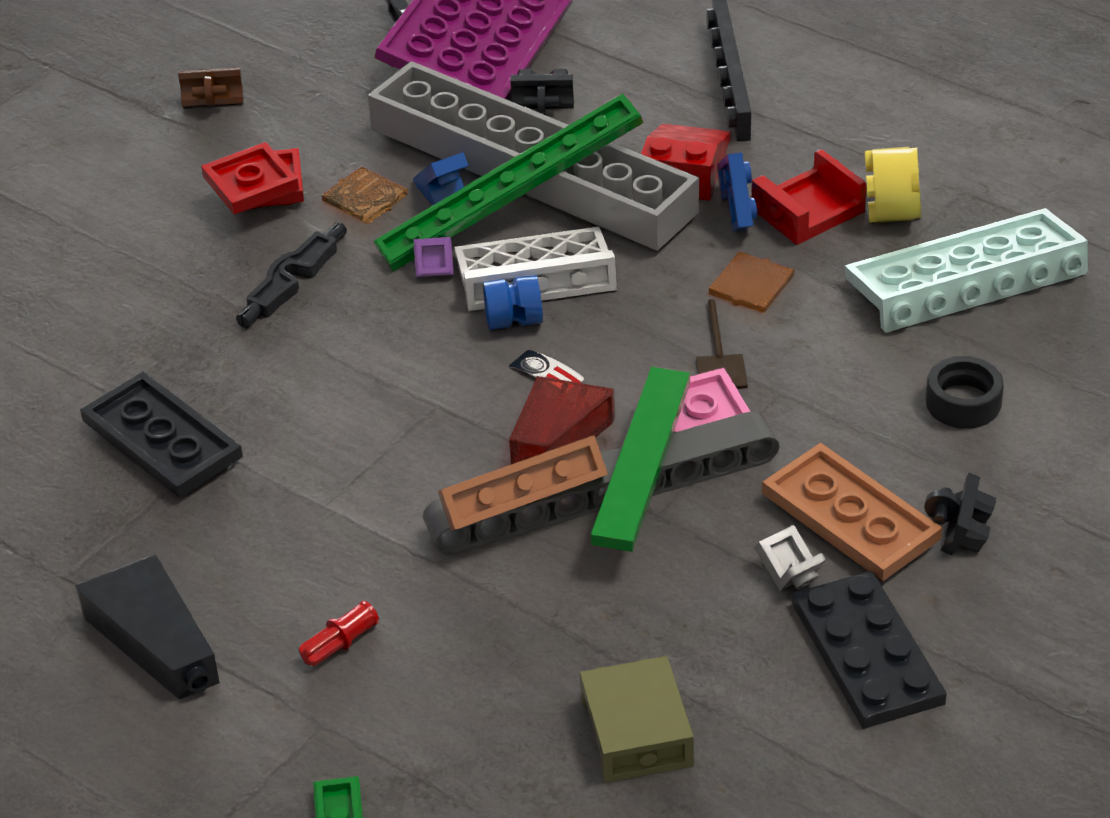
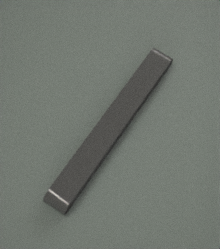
M754 411L675 432L672 435L652 496L763 465L777 455L780 448L779 441L763 416ZM622 447L601 453L608 473L606 476L453 531L450 529L440 499L431 502L425 508L423 520L437 550L441 553L450 554L599 512Z

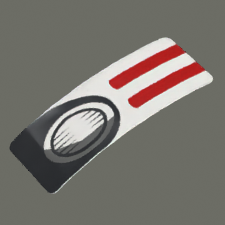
M531 350L525 351L509 365L511 368L524 371L541 379L564 395L570 393L584 380L583 376L568 366Z

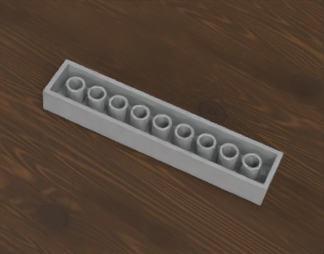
M412 61L368 94L372 130L440 159L464 152L469 165L465 169L480 176H484L568 126V124ZM612 142L525 193L529 197L656 251L699 213L698 177Z

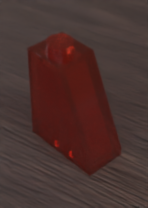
M537 376L509 438L511 464L593 435L596 438L612 425L615 420L614 389Z

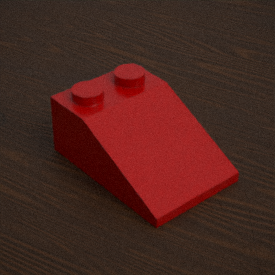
M661 124L647 136L641 154L698 177L699 200L711 201L718 179L717 164L726 155L731 139V131Z

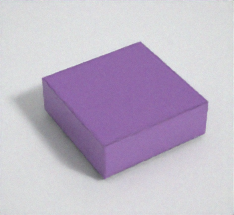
M451 237L413 239L416 277L454 275Z

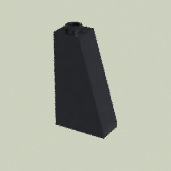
M156 554L75 585L85 620L180 700L220 683L215 655Z

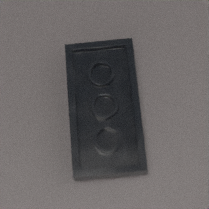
M144 371L80 409L84 423L179 498L243 457L242 447L239 443Z
M873 571L793 593L792 605L863 729L946 705L947 692Z

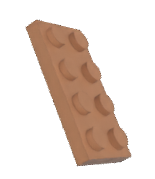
M819 443L762 482V494L867 571H873L875 576L882 582L936 544L942 537L941 526L822 443Z

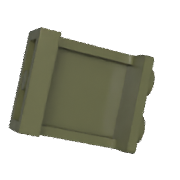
M668 656L642 659L636 662L598 667L580 672L581 701L583 706L588 709L600 750V768L604 783L694 766V736Z

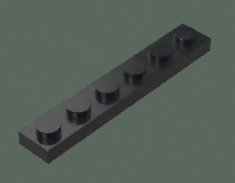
M712 0V9H706L707 29H710L711 48H714L715 67H718L719 86L723 87V105L727 107L728 128H734L737 141H750L751 107L727 0Z

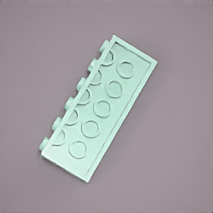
M1045 208L845 265V276L857 290L880 310L881 329L885 332H891L1085 275L1088 272V240Z

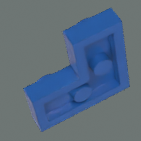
M742 152L727 154L717 164L721 199L728 200L732 231L748 230L753 226L752 220L757 219L756 202L754 198H749L747 184L752 181L751 167L748 161L744 162Z

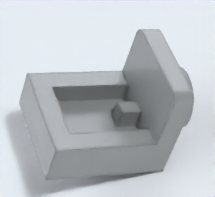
M794 525L759 541L754 547L779 591L795 585L798 590L811 584L819 578L817 571L826 562L822 553L814 557L812 556Z

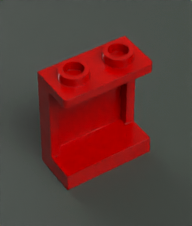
M820 149L814 152V166L812 169L779 185L774 184L764 175L753 179L751 198L755 199L757 214L794 244L799 245L864 213L867 184L861 177L854 174L837 159Z

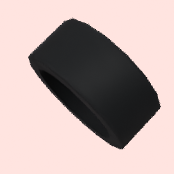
M954 356L943 359L931 368L927 376V409L935 419L945 425L956 428H976L986 425L998 416L1002 407L1003 377L994 365L980 358ZM955 385H967L978 388L985 395L974 399H962L951 396L943 390Z

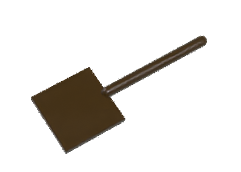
M713 299L708 300V308L716 356L696 357L698 374L724 368L737 389L748 388L743 354L723 355L716 304Z

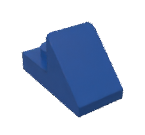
M464 152L431 163L413 178L415 186L432 206L464 187L459 174L469 166Z

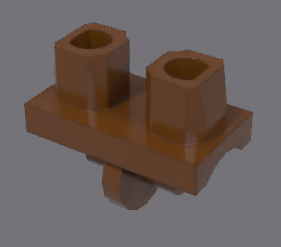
M241 67L182 70L178 72L182 106H214L216 104L244 102Z

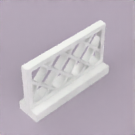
M600 227L454 247L456 261L466 294L468 311L485 309L483 282L505 279L508 284H512L515 277L537 275L541 301L617 290L615 256L612 250H608ZM592 241V242H590L588 245H585V244L580 243V242ZM545 247H554L552 250L545 249ZM569 251L576 254L573 256H569L564 253ZM509 252H518L515 255L508 254ZM531 256L539 258L537 261L528 260ZM474 257H481L479 260L470 259ZM493 262H498V263H501L502 265H500V266H494V265H491V264H492Z

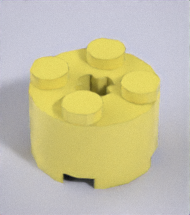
M898 147L865 151L866 172L873 171L874 175L866 176L868 198L875 197V201L868 202L869 223L911 221L921 218L917 148Z

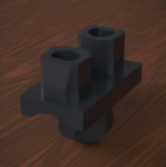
M520 69L517 75H511L510 84L513 103L528 109H538V113L546 115V109L574 108L573 74H568L567 69H553L550 74H536L532 69Z
M970 472L965 478L962 491L954 494L950 488L943 487L940 490L930 492L924 504L925 512L936 524L943 525L946 523L940 550L950 555L953 554L958 545L979 552L989 537L990 527L985 524L995 508L996 497L979 491L980 477Z

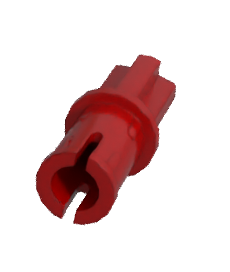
M361 601L356 607L340 618L328 620L326 628L300 645L298 651L304 663L317 666L339 649H349L355 638L379 623L376 610L367 601Z

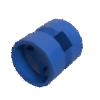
M537 275L515 277L512 284H508L505 279L483 282V297L489 330L509 328L513 321H517L521 326L543 323L542 301Z

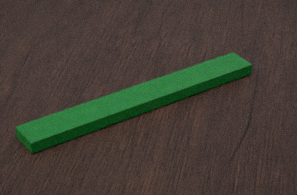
M622 93L374 240V244L394 272L415 259L413 239L453 237L643 124L642 116Z

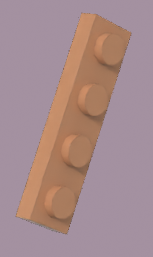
M593 435L438 490L437 492L450 529L453 531L606 476L608 473L597 441Z

